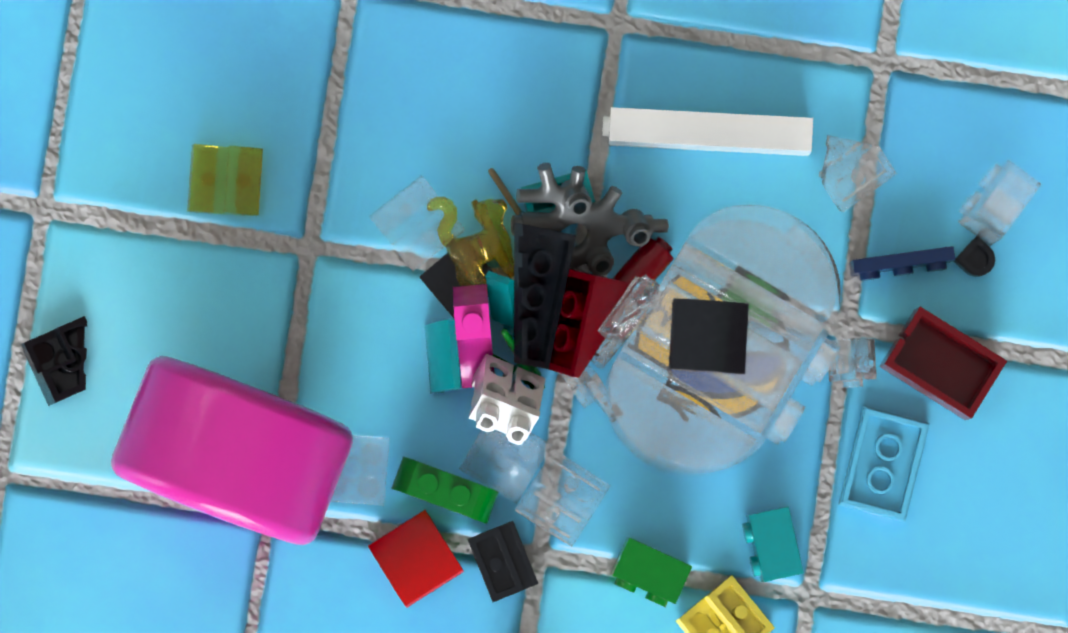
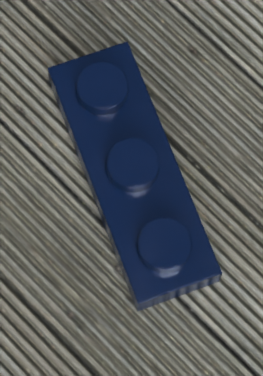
M954 246L852 260L849 263L850 275H860V281L879 279L881 278L880 272L893 271L894 276L913 274V268L926 266L927 272L947 269L946 263H951L955 260Z

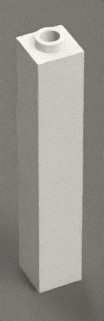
M611 107L610 116H603L602 136L608 137V146L809 156L812 152L813 118Z

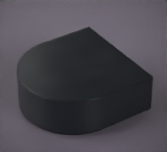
M976 236L953 262L966 274L980 277L992 270L995 264V255L993 250L979 236Z

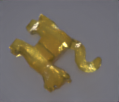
M435 197L427 203L428 211L442 210L444 212V217L437 229L438 236L454 263L456 278L460 286L487 284L486 276L482 271V265L492 260L498 262L502 271L509 278L514 277L511 239L503 224L504 214L507 211V204L503 199H487L480 202L476 199L472 201L471 207L474 217L483 228L480 232L461 238H456L451 233L457 221V208L452 200L446 197Z

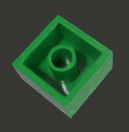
M626 538L610 575L616 577L615 585L633 593L636 587L647 591L646 599L666 607L668 601L676 604L692 566L634 539Z

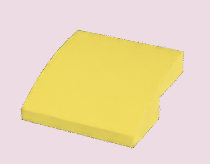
M732 575L676 620V623L685 633H770L775 629Z

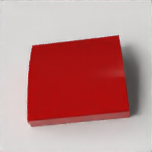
M426 510L368 545L406 608L464 572Z

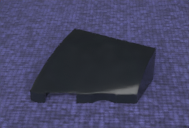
M85 316L21 344L48 406L86 390L84 362L86 360L87 348H84L85 327H87V320Z

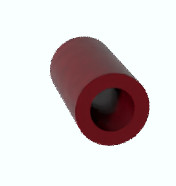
M659 236L655 240L650 238L647 244L640 246L613 277V279L628 282L623 306L629 310L674 259L670 254L673 248Z

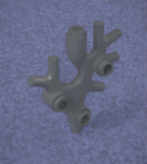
M542 163L537 167L542 182L541 186L538 189H517L516 200L518 203H554L556 205L555 209L549 213L519 212V215H513L511 218V233L513 236L515 223L561 232L571 224L584 225L587 229V235L579 245L574 247L570 269L575 270L577 267L587 264L591 273L600 276L608 274L614 265V258L607 245L612 237L624 235L630 245L640 247L649 242L653 232L666 233L669 227L667 219H653L652 215H644L638 209H629L622 215L615 213L613 208L622 195V191L615 186L609 188L603 199L592 204L591 198L583 184L585 176L584 167L573 166L570 180L565 181L560 186L554 178L550 163Z

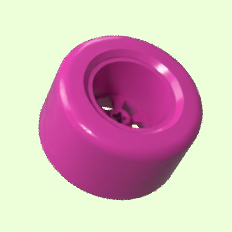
M159 356L151 360L146 368L112 454L111 466L117 476L159 496L248 530L292 544L306 545L314 541L319 533L352 448L353 434L349 427L312 409L197 365L167 356Z

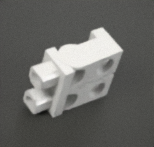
M486 354L472 377L474 394L471 401L472 409L469 413V419L476 421L478 429L485 432L496 429L506 433L508 441L521 445L526 441L539 419V410L546 378L520 367H517L513 374V364ZM490 367L501 370L504 373L503 376L494 374ZM521 380L532 383L534 385L533 390L524 386Z

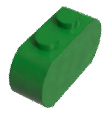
M404 456L391 489L486 524L499 493L486 486Z

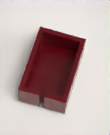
M920 306L913 311L899 333V336L904 338V340L900 338L894 341L879 367L960 418L969 420L973 418L1007 363V360Z

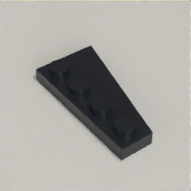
M515 223L514 363L549 369L576 235Z

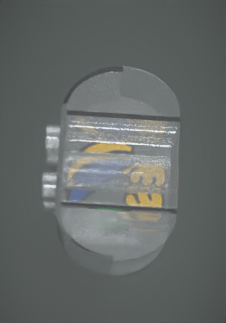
M737 205L724 208L709 215L694 228L615 359L606 379L604 400L609 421L619 439L636 457L666 473L682 476H700L714 473L742 462L756 452L765 442L766 438L777 445L780 441L785 442L805 409L804 405L791 398L801 380L810 386H813L816 381L820 382L841 346L826 338L836 321L841 296L839 274L829 249L817 233L807 224L786 212L760 205ZM673 299L749 303L745 374L669 370Z

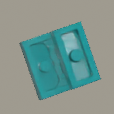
M455 319L442 320L426 325L425 337L430 394L460 389Z

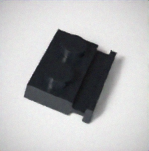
M513 521L467 539L492 602L538 584Z

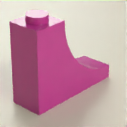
M487 284L453 287V307L462 388H473L472 377L486 354L493 356ZM490 367L491 371L495 374L494 367Z

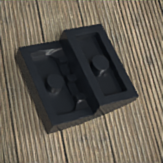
M673 299L669 370L745 374L749 303Z

